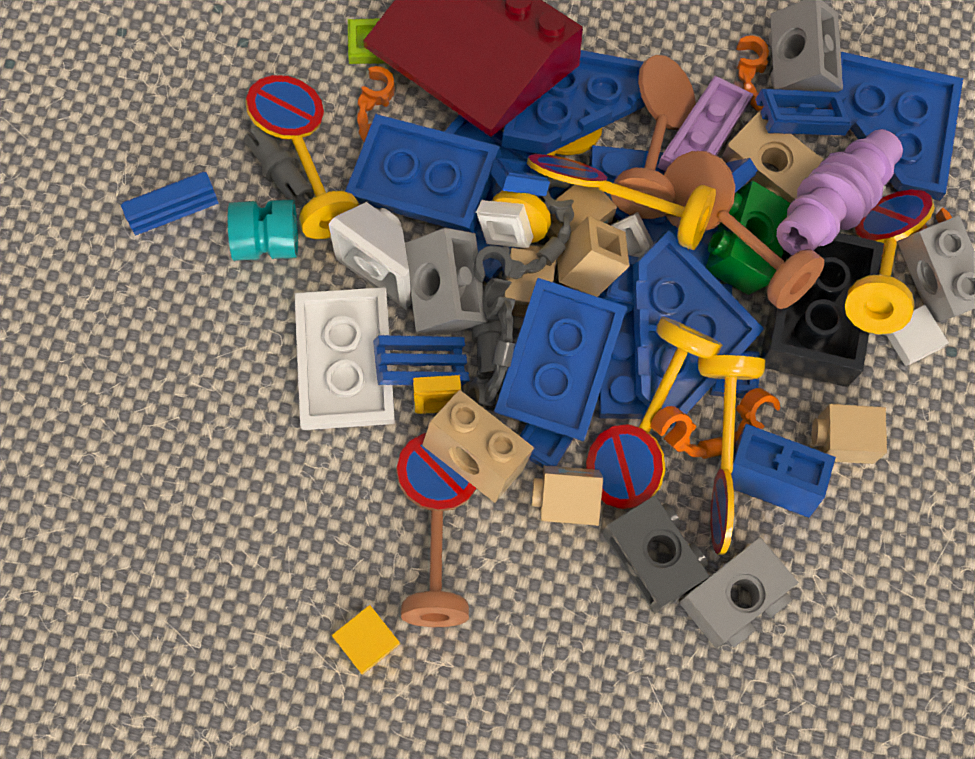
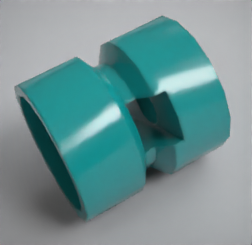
M269 200L265 207H260L256 201L229 202L228 239L233 261L258 260L262 253H268L271 259L297 258L299 242L295 200Z

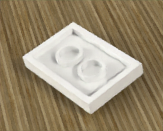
M386 287L294 293L301 429L314 430L395 424L393 385H378L373 340L378 335H389ZM387 365L388 371H392L391 365Z

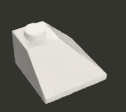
M367 202L334 217L328 225L336 260L375 288L386 287L387 297L407 310L412 304L410 276L403 229L399 219L389 210L380 208L378 211Z

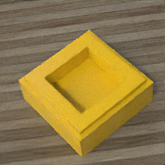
M460 375L413 378L415 413H438L461 390Z
M371 605L367 606L331 635L362 675L401 645Z

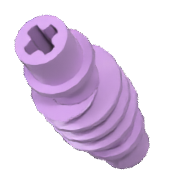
M883 129L875 130L865 139H857L850 143L844 152L830 153L802 181L797 189V198L792 201L787 209V217L778 226L776 236L782 248L791 255L806 249L814 251L818 246L831 243L840 230H849L856 227L882 198L883 186L893 176L894 165L902 157L903 148L897 136Z

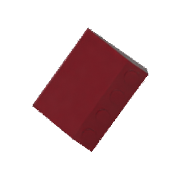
M394 0L363 40V44L367 50L492 137L579 66L583 26L543 0Z

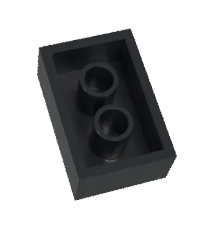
M838 233L831 243L818 246L814 250L824 259V267L812 287L799 300L787 308L779 309L770 303L760 358L765 359V368L840 386H850L863 372L869 332L863 331L850 321L846 315L845 301L848 290L857 280L869 275H879L884 243ZM784 250L781 259L785 262L792 255Z

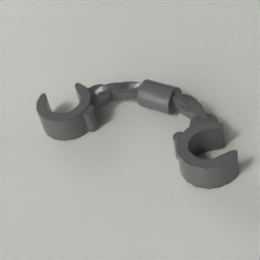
M548 177L550 181L548 190L553 187L568 188L570 184ZM548 191L546 196H539L546 204L550 213L555 214L558 222L562 224L558 237H551L537 253L539 259H535L527 265L520 261L512 260L509 254L510 249L507 246L501 248L500 246L492 245L479 251L473 268L475 277L479 282H483L485 277L482 263L489 258L496 259L502 264L503 280H507V278L519 279L524 274L541 271L546 265L551 266L566 249L565 244L571 233L570 223L574 218L572 209L574 200L556 201L551 198Z
M492 278L487 283L483 294V309L486 313V318L500 321L502 326V334L500 339L496 340L492 364H495V372L491 379L475 377L474 381L468 385L465 391L467 396L482 407L483 405H496V393L502 385L507 367H511L515 343H512V310L515 299L503 297L512 282Z

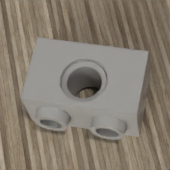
M803 0L771 13L769 44L773 56V70L771 72L773 88L824 92L843 90L838 12L823 0Z
M960 215L897 241L922 303L926 305L936 322L975 309V251Z
M443 228L405 243L416 332L449 335L488 322L483 309V285L475 277L473 270L474 262L478 255L475 233Z
M759 537L689 593L679 604L715 648H718L727 641L734 648L756 630L751 621L763 611L771 618L793 600L787 592L799 582L764 540ZM739 585L749 591L752 598L750 608L744 609L735 605L730 595L732 586Z

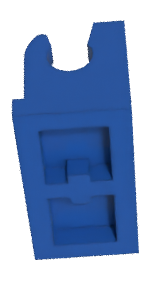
M745 424L741 435L734 445L733 471L731 473L733 488L741 493L809 518L825 498L836 457Z

